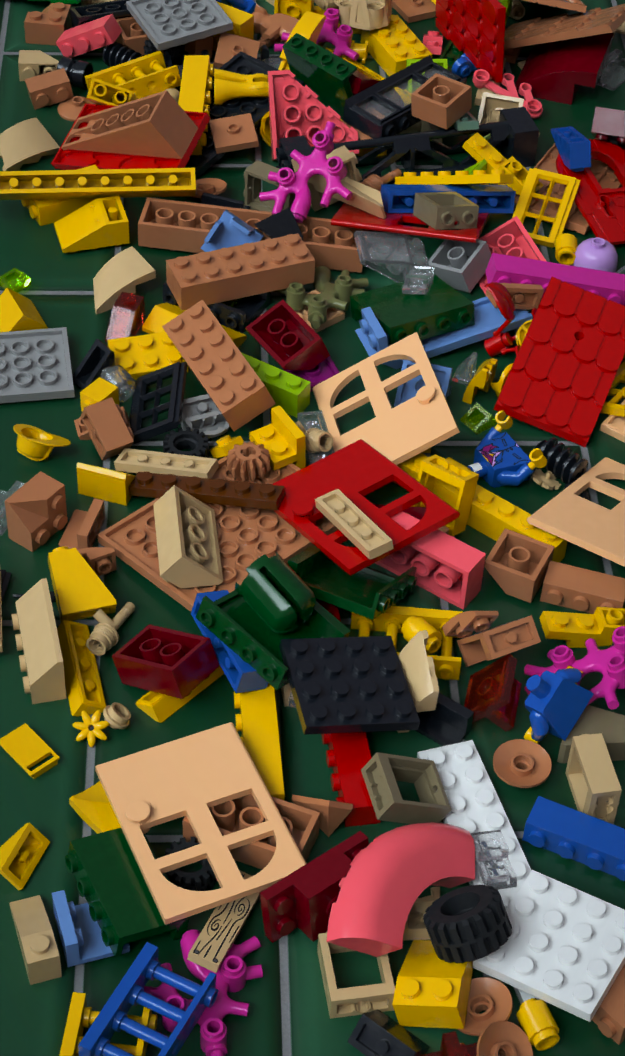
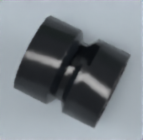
M62 57L56 70L64 68L71 85L87 89L84 76L94 72L92 63L82 60L77 61L70 57Z

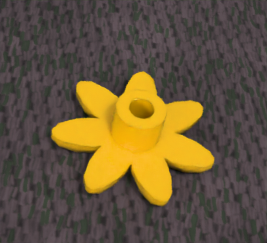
M83 710L81 712L83 722H74L72 724L74 728L82 730L77 735L76 741L80 742L87 738L91 748L95 745L96 737L104 741L107 740V736L102 729L107 728L110 723L99 721L101 717L100 710H97L92 718Z

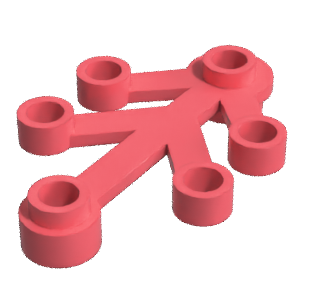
M478 69L474 72L472 81L475 87H485L496 94L520 98L518 96L519 93L525 98L523 107L526 108L531 118H538L542 115V104L540 101L533 99L532 87L529 83H521L517 93L514 76L511 73L503 74L502 85L507 87L506 90L490 81V74L486 70Z

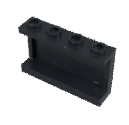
M165 282L162 286L163 303L179 306ZM271 292L207 306L221 325L244 333L246 331L245 327L256 320L270 305Z

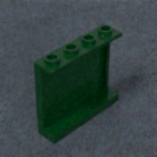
M296 33L283 45L290 71L296 75L295 78L304 82V87L307 85L318 95L317 99L326 107L330 106L343 120L345 100L354 96L349 77L357 70V67Z
M433 273L350 296L352 318L356 321L362 319L361 309L371 307L381 327L389 335V346L415 332L418 333L421 340H425L475 325L474 303ZM429 277L428 284H419L420 281L426 280ZM417 290L424 291L423 294H416Z
M315 545L292 557L287 562L314 592L316 599L372 620L385 613L388 608L394 606L400 599H404L408 593H412L417 583V577H414L416 567H411L399 577H394L370 567H366L350 576Z
M236 590L214 602L207 596L203 597L195 617L232 651L239 655L243 661L257 670V673L276 690L289 683L287 677L288 668L283 663L279 649L281 639L349 637L351 633L350 629L317 601L311 617L304 624L296 621L298 628L294 631L281 635L274 633Z

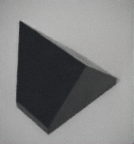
M290 208L254 224L271 239L298 233L303 240V235Z
M96 339L72 375L73 382L83 390L99 377L108 382L116 379L114 352L102 341Z

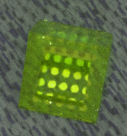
M477 402L460 419L476 435L497 424L493 415Z

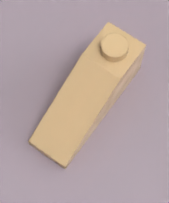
M37 895L10 902V910L30 985L62 977L59 951L41 896Z

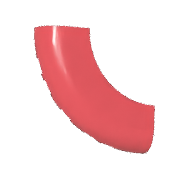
M430 822L397 827L376 837L373 842L355 856L350 863L351 868L347 876L342 878L338 885L341 890L337 901L332 903L326 942L374 957L402 949L405 925L410 910L419 895L427 887L432 885L453 888L475 880V844L470 832L454 825Z

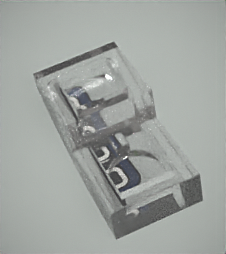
M411 266L409 275L405 277L402 294L426 295L434 279V267Z
M501 830L471 833L475 844V859L483 884L485 886H492L497 890L517 887V876L508 858L509 847Z

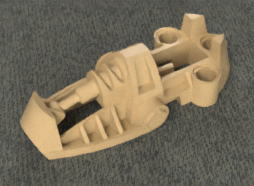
M314 0V3L324 11L328 8L338 7L340 25L346 24L353 28L374 30L390 24L392 0Z

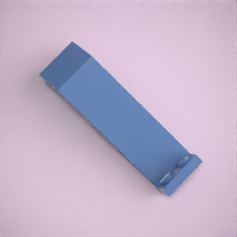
M486 296L472 301L474 303L475 325L421 341L428 358L494 336L493 332L498 330L507 319L504 318L499 308H495ZM371 307L361 309L362 320H359L361 328L356 329L355 332L370 357L389 347V335L381 327ZM515 309L513 312L515 318L502 332L514 329L516 333L524 322L533 319L532 314L528 313L526 309ZM404 359L392 360L383 364L399 369L402 368Z

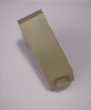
M588 705L566 740L561 741L557 762H568L573 736L598 733L603 735L611 761L625 760V715Z

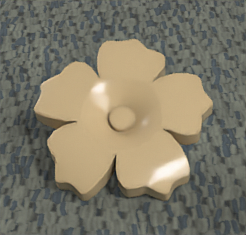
M536 469L531 476L534 482L545 489L558 490L561 487V484L556 481V477H554L551 471H547L544 474L541 469Z

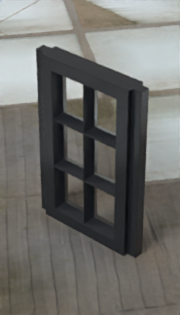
M179 361L138 377L135 381L129 418L134 435V444L176 429L178 425H181L188 366L186 362L181 363ZM173 377L172 384L162 388L163 380ZM157 383L156 390L146 394L147 386ZM171 393L170 402L160 405L161 397ZM155 399L154 408L144 411L145 403ZM169 411L168 419L158 422L159 414ZM152 417V425L142 428L143 420Z

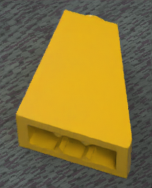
M63 546L55 548L52 552L48 553V566L61 622L63 620L74 621L93 617L100 608L106 614L115 613L116 599L76 548L69 549Z

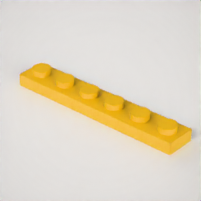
M473 170V175H469V171H455V175H451V171H438V176H434V172H420V176H416L417 172H403V176L395 177V184H513L514 174H505V170H491V174H486V170Z

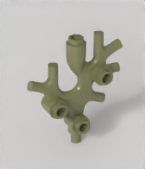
M319 266L315 269L313 286L317 291L321 292L320 294L305 293L303 284L299 282L290 283L286 289L275 292L285 294L286 303L294 311H300L304 309V306H308V321L311 323L312 328L318 329L321 324L326 322L328 308L347 311L350 296L365 291V289L356 288L368 287L369 282L367 278L351 279L350 272L343 270L334 284L331 283L330 269L325 266Z

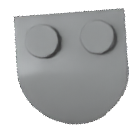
M208 394L184 399L181 420L183 431H186V427H191V431L198 429L199 434L203 432L205 437L213 438L221 436L229 430V424Z

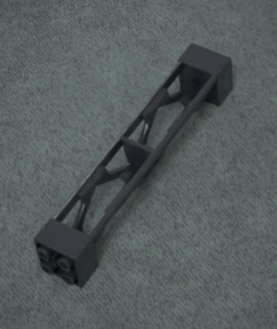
M518 107L500 110L499 122L479 124V129L457 131L455 128H448L447 130L441 129L334 143L333 150L343 145L348 150L376 147L357 159L358 164H356V167L375 165L362 175L360 183L372 174L382 177L381 172L394 162L399 161L406 172H417L416 176H420V172H434V176H438V171H451V175H455V171H462L477 163L471 155L461 162L446 156L467 152L462 146L469 138L450 147L432 139L474 135L477 132L482 137H485L490 133L491 137L488 142L494 148H498L507 160L513 156L524 167H530L535 164L539 129L526 108ZM304 135L280 138L279 148H276L279 166H276V168L288 167L294 172L291 162L293 158L290 157L291 152L296 149L302 155L308 156L313 152L315 146L310 147ZM393 147V151L390 153V155L378 156L379 154ZM432 157L442 162V168L414 171L415 159ZM393 180V181H391V182H389V183H387V184H394V183H395V180Z

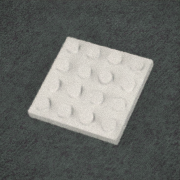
M532 870L506 909L512 925V934L508 937V941L488 956L474 960L473 968L591 1022L625 964V910Z

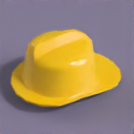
M16 424L13 426L14 432L18 434L16 442L17 451L34 461H42L48 458L54 447H64L71 444L64 437L47 433L31 425Z

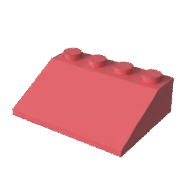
M517 216L479 238V240L487 241L491 254L497 253L546 261ZM486 272L478 281L484 294L487 290L484 286L488 284Z

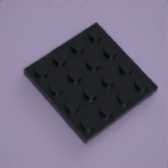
M391 636L281 639L279 649L283 663L288 668L287 677L304 735L418 730L420 720Z

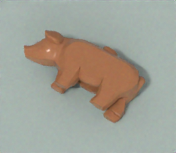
M256 4L255 11L252 14L254 15V33L261 34V39L258 40L260 42L259 47L261 48L263 45L270 47L274 44H280V42L286 43V41L281 40L282 33L291 34L299 19L282 13L268 14L266 9ZM320 42L318 45L323 47L326 42Z

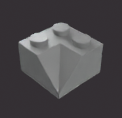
M478 239L476 243L444 240L425 265L452 288L470 293L485 274L492 254L487 241Z

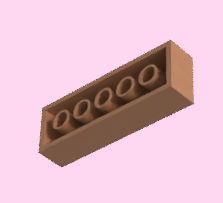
M298 233L166 260V283L181 310L189 309L202 299L206 305L286 289L293 282H299L303 285L314 283L315 259Z
M203 299L162 326L233 431H236L276 404L264 383Z

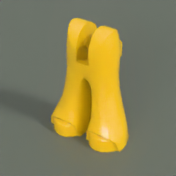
M214 68V104L222 105L228 100L241 97H269L268 75L264 73L247 75Z

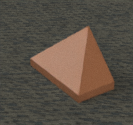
M292 794L291 801L296 805L320 812L319 828L328 837L353 808V804Z

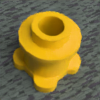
M352 40L350 49L359 54L358 60H362V64L365 65L369 41L366 40L365 44L355 43V40Z

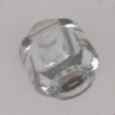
M118 365L109 366L102 371L101 378L118 387L120 402L128 400L134 394L135 380L124 367Z

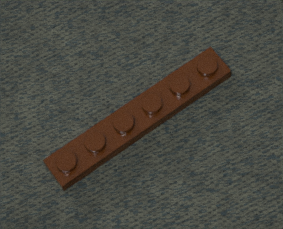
M138 472L129 486L130 495L161 498L175 485L203 503L278 510L286 495L285 487L279 485L150 472Z

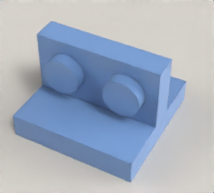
M404 359L401 371L416 363ZM431 363L447 399L452 390V386L449 385L453 368ZM422 375L398 386L394 407L415 397L417 391L421 387L426 386Z

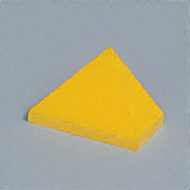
M30 822L26 823L0 847V874L18 891L23 889L50 844V841Z

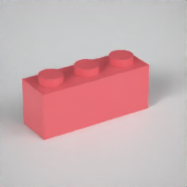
M113 14L65 30L56 41V44L63 56L72 58L113 44L122 30Z

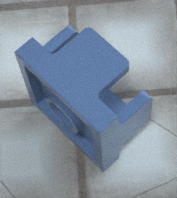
M225 210L220 219L213 225L200 249L209 252L244 243L258 242L262 240L264 235L228 210Z

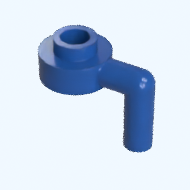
M464 53L461 55V58L454 62L451 71L464 78L480 68H476Z

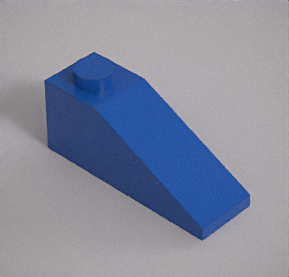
M572 126L551 129L552 137L566 167L574 172L583 171L584 168L591 167V141Z

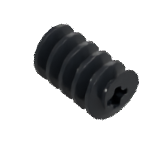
M115 41L113 44L105 46L103 62L105 65L113 67L145 55Z
M553 437L548 441L543 440L535 447L541 449L547 459V465L543 468L551 471L554 477L561 479L563 483H573L586 473L588 460H580L579 454H573V450L570 448L565 449V444H558L556 438Z

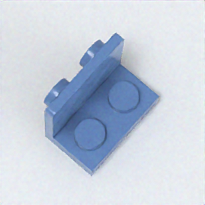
M64 890L53 892L54 917L67 967L114 956L110 946L106 947L102 940L101 928L98 922H94L90 916L89 904L84 903L74 906L73 901L67 902ZM129 943L123 946L122 954L130 951Z

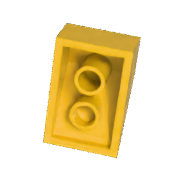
M413 940L397 976L392 1003L399 1025L403 1027L464 1029L473 973V961L463 963L445 962V960L439 959L436 955L431 940Z

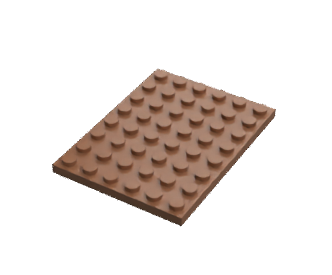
M227 456L218 460L219 468L211 479L242 481L241 478L234 479L233 475L229 473L227 469ZM293 463L275 471L270 466L269 473L264 474L263 479L256 478L254 482L251 480H246V482L273 484L301 469ZM156 498L97 534L98 543L104 547L114 548L118 558L190 612L192 611L197 593L228 590L231 593L234 591L236 582L241 585L249 574L246 568L261 556L266 554L268 558L276 556L275 552H277L287 563L289 559L314 545L274 510L204 503L214 509L223 582L220 585L181 589L160 577L153 506L159 498ZM326 517L316 521V526L326 535L339 530Z

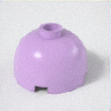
M600 237L589 238L577 246L572 266L616 273L618 254L615 247L609 241Z

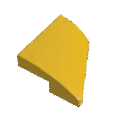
M488 359L478 367L465 390L462 402L472 404L478 389L485 392L489 391L490 383L495 378L498 359Z

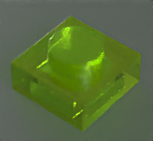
M16 268L0 276V287L3 289L9 288L18 293L31 285V278Z

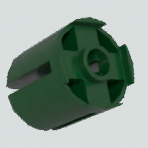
M275 552L276 556L268 558L265 554L248 566L246 571L249 574L241 585L236 582L235 590L274 633L281 635L297 629L298 624L296 621L304 624L311 617L316 605V596L284 559Z

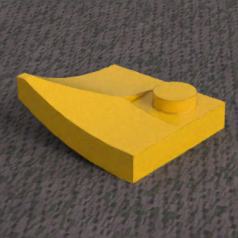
M100 781L69 798L70 806L97 834L121 828Z

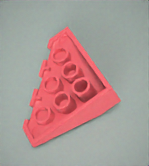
M290 70L268 71L272 161L277 160L276 148H279L280 138L304 135L309 146L312 147L314 146L312 143L313 135L318 131L324 130L327 121L335 124L332 133L334 134L333 143L358 140V131L352 126L349 128L340 120L341 116L330 106L326 107L317 99L318 95L307 85L305 87L302 86L294 78L296 75ZM359 149L349 150V152L353 151L354 154H359Z

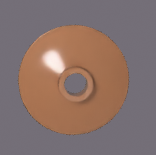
M75 96L58 105V114L65 120L75 122L85 103H95L86 99V97Z
M217 178L196 180L195 196L190 197L200 198L201 200L203 193L219 195L227 189V183Z
M514 739L507 741L496 749L493 756V768L497 776L505 783L514 787H536L545 782L551 773L552 762L549 754L542 746L529 740Z
M489 977L471 979L464 1029L458 1030L467 1035L480 1036L489 1024L497 1021H508L513 1009V1000L508 988L502 982Z
M497 1021L489 1024L482 1031L477 1042L476 1056H498V1053L500 1056H533L532 1046L525 1032L518 1025L509 1021Z

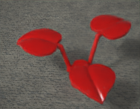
M497 282L488 283L484 287L491 292L499 310L507 320L498 330L493 332L494 336L484 340L485 349L491 357L515 352L517 356L521 346L517 345L510 348L516 335L511 337L509 333L502 332L515 318L513 299L507 288ZM533 308V309L531 310V314H532L533 318H534L535 313H536V311H537L536 308Z

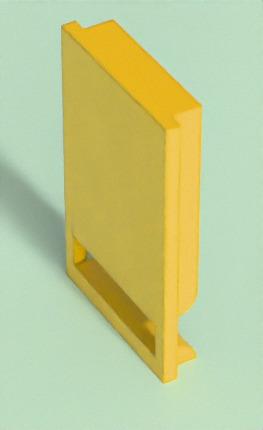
M26 723L0 739V746L33 779L56 766L60 759ZM51 754L54 756L53 758L49 759L48 761L38 766L34 770H29L31 767L38 764L45 758L49 757Z

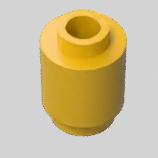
M564 233L555 240V258L560 264L572 265L574 263L575 252L578 246L577 238L574 235Z
M410 616L401 627L404 639L409 642L419 631L427 630L429 638L426 644V654L435 653L442 644L441 632L422 617Z
M536 998L524 1001L520 1005L516 1017L531 1045L535 1046L538 1051L547 1050L555 1046L560 1040L558 1035L559 1027L546 1002Z

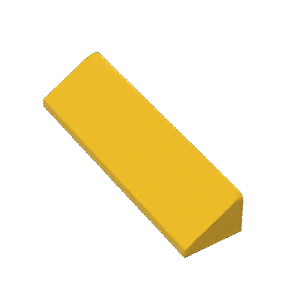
M63 620L57 628L63 658L65 686L71 715L74 717L81 716L83 710L89 715L94 714L97 710H100L102 713L106 707L96 658L86 645V641L90 637L89 627L86 624Z
M219 665L206 680L202 681L184 699L149 691L137 700L135 704L156 722L162 723L222 676L224 672Z

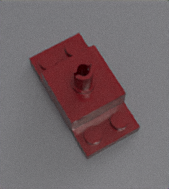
M362 831L357 832L260 892L265 936L272 943L283 936H287L297 927L313 942L318 939V934L327 932L332 903L337 901L341 890L338 885L341 879L347 876L351 868L350 863L355 856L369 845V839Z

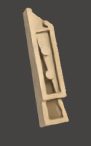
M292 159L291 162L296 173L299 169V164ZM317 174L312 176L308 182L314 184L316 191L324 193L327 183L324 176ZM347 177L341 180V184L351 191L353 195L349 200H346L336 193L332 196L333 198L382 219L386 218L380 191Z

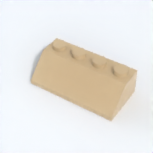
M173 485L153 504L160 577L181 589L220 585L223 582L214 509Z
M47 578L39 580L15 602L16 613L11 614L13 630H19L20 633L15 634L17 651L23 650V655H19L21 672H27V676L22 677L25 694H31L32 704L67 699L61 647Z

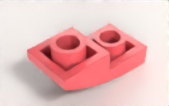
M428 31V34L423 35V44L432 54L441 55L443 35H439V31Z

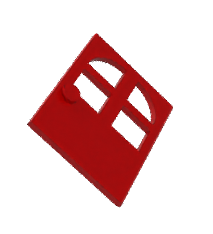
M344 203L331 219V225L476 243L490 213H478L477 228L435 230L431 226L422 228L400 225L401 222L428 225L414 216L413 213L385 212L386 218L382 219Z
M362 439L273 483V485L284 486L286 494L278 510L274 511L350 576L456 520L460 516L456 509ZM392 481L397 482L410 492L381 508L376 507L364 497ZM339 489L392 539L394 549L369 560L357 547L341 545V543L349 539L340 530L326 535L316 526V521L325 516L316 508L315 499ZM419 502H423L426 506V512L422 519L408 530L390 518Z

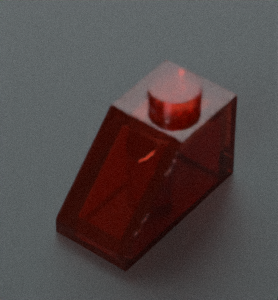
M126 292L120 294L113 305L105 342L111 339L136 335L145 320L143 296Z

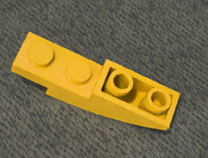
M306 11L293 28L286 42L298 33L316 44L326 16ZM282 50L280 55L281 63L278 70H290L284 50Z
M92 77L86 99L99 105L118 106L143 97L132 94L133 91Z
M478 132L465 141L462 147L477 163L483 159L486 160V174H491V170H505V174H514L513 184L497 185H507L516 191V194H521L529 171L513 156L507 160ZM539 180L534 193L544 186Z
M597 607L594 614L543 611L539 619L545 638L565 640L568 648H586L585 641L590 638L595 639L598 647L610 646L613 642L612 635L614 630L620 626H625V609Z

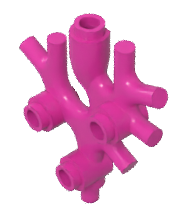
M328 8L324 12L326 19L316 44L329 42L335 46L334 54L339 57L345 55L356 61L359 58V54L350 49L353 35L351 27L343 24L338 28L339 10ZM283 32L281 40L287 41L290 34ZM274 44V52H282L284 44Z
M327 121L324 130L318 131L313 135L312 143L315 148L310 155L304 156L296 149L291 152L290 157L299 164V169L296 173L288 167L281 168L278 173L269 172L268 180L278 182L279 187L272 191L260 192L259 198L261 202L275 200L272 215L281 212L288 194L294 193L295 199L290 210L296 222L303 223L311 207V192L308 187V181L316 174L324 176L327 182L320 202L322 207L328 208L332 196L336 193L346 200L352 197L353 193L341 184V180L347 175V168L342 159L333 156L327 160L326 157L334 149V134L332 133L335 124L333 122Z
M620 626L614 630L612 635L614 645L610 648L600 650L595 639H587L585 641L587 655L582 659L576 660L572 649L565 645H560L547 653V657L553 662L552 666L539 667L527 664L524 668V673L529 676H541L544 671L555 674L558 669H566L568 666L583 671L582 678L589 673L599 672L603 675V678L596 686L589 690L594 695L588 705L598 698H605L609 709H617L619 702L615 691L616 689H625V626ZM524 687L525 691L529 695L530 691L526 687Z
M189 930L182 935L180 941L183 959L191 974L204 983L210 970L187 960L189 951L201 932L199 930ZM256 936L241 944H233L217 973H215L216 989L219 990L217 999L211 1008L206 1007L197 1021L200 1026V1046L206 1056H225L227 1054V1027L222 1021L226 1015L248 1016L250 1004L232 1000L228 997L227 991L238 992L244 988L246 980L263 977L261 964L246 967V963L243 960L246 955L261 947ZM170 963L161 964V967L172 971ZM161 982L159 987H144V992L184 1011L187 1010L193 1000L183 998L178 994L176 988ZM162 1015L163 1027L167 1031L173 1032L178 1023Z

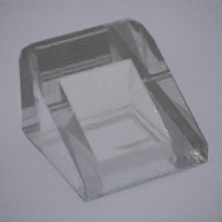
M473 352L457 367L452 377L453 382L464 385L470 383L476 372L477 352Z

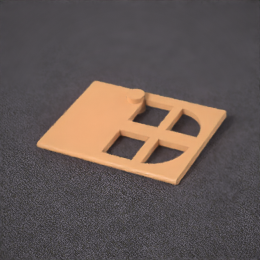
M417 332L312 388L325 429L333 437V452L362 439L394 464L398 465L460 433ZM398 359L410 360L416 363L384 381L381 380L376 367L385 362ZM360 375L366 390L334 406L335 399L340 391L350 381ZM422 375L426 386L421 387L415 397L392 408L387 392ZM370 402L376 417L341 435L336 419Z
M605 457L528 517L527 522L625 567V490L603 481L605 479L625 480V465ZM589 487L621 502L610 510L578 495Z
M232 722L95 766L97 776L165 925L263 891L307 864ZM252 793L266 821L222 836L209 808ZM187 816L200 844L154 859L144 834L151 827ZM274 836L276 850L271 861L259 873L244 880L229 850ZM207 858L221 888L210 891L187 890L168 881L163 876V873Z

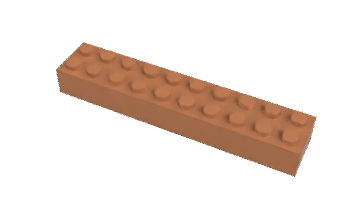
M147 197L138 221V246L185 251L195 254L205 252L200 248L204 244V240L213 225L220 219L225 210H228L262 233L264 237L261 241L271 239L254 224L272 216V212ZM307 216L306 220H303V223H297L303 235V242L315 259V267L325 266L330 270H348L349 272L362 273L368 247L369 230L331 225V219Z

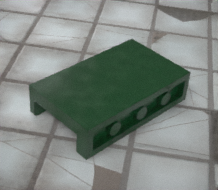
M121 828L70 841L68 855L65 856L66 868L69 873L74 874L77 880L78 892L81 897L86 898L89 904L90 916L94 922H98L101 928L102 940L106 947L110 946L114 956L121 955L123 946L127 943L169 931L173 941L182 938V935L187 931L190 917L167 925L164 924ZM144 834V837L153 854L154 859H157V856L152 846L150 845L146 835ZM163 873V876L170 881L167 874Z

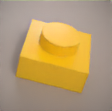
M226 435L216 441L217 445L210 449L213 458L228 456V451L233 449L235 444H243L242 437L231 438L230 435Z

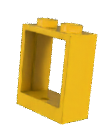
M435 454L421 461L417 481L430 491H433L436 478L460 489L455 507L460 516L456 520L444 525L449 528L448 535L455 536L465 531L479 474ZM423 502L413 505L414 507H426Z

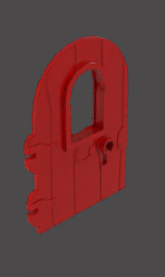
M589 139L591 141V159L602 161L614 170V174L623 186L617 189H602L589 167L579 172L571 171L563 164L561 156L558 154L556 159L558 174L581 180L574 201L595 236L609 241L612 245L625 244V150L607 141Z

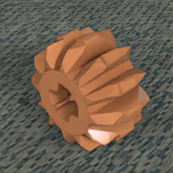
M243 441L242 445L235 444L234 448L228 451L227 469L234 479L241 478L242 481L251 480L253 482L256 478L263 479L264 474L269 473L270 469L269 450L265 449L263 444L256 445L255 441L248 444Z

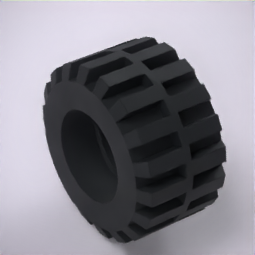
M471 885L448 892L436 899L426 909V913L423 916L424 924L436 955L439 959L445 960L448 963L470 962L488 956L504 945L512 934V925L500 893L492 886Z

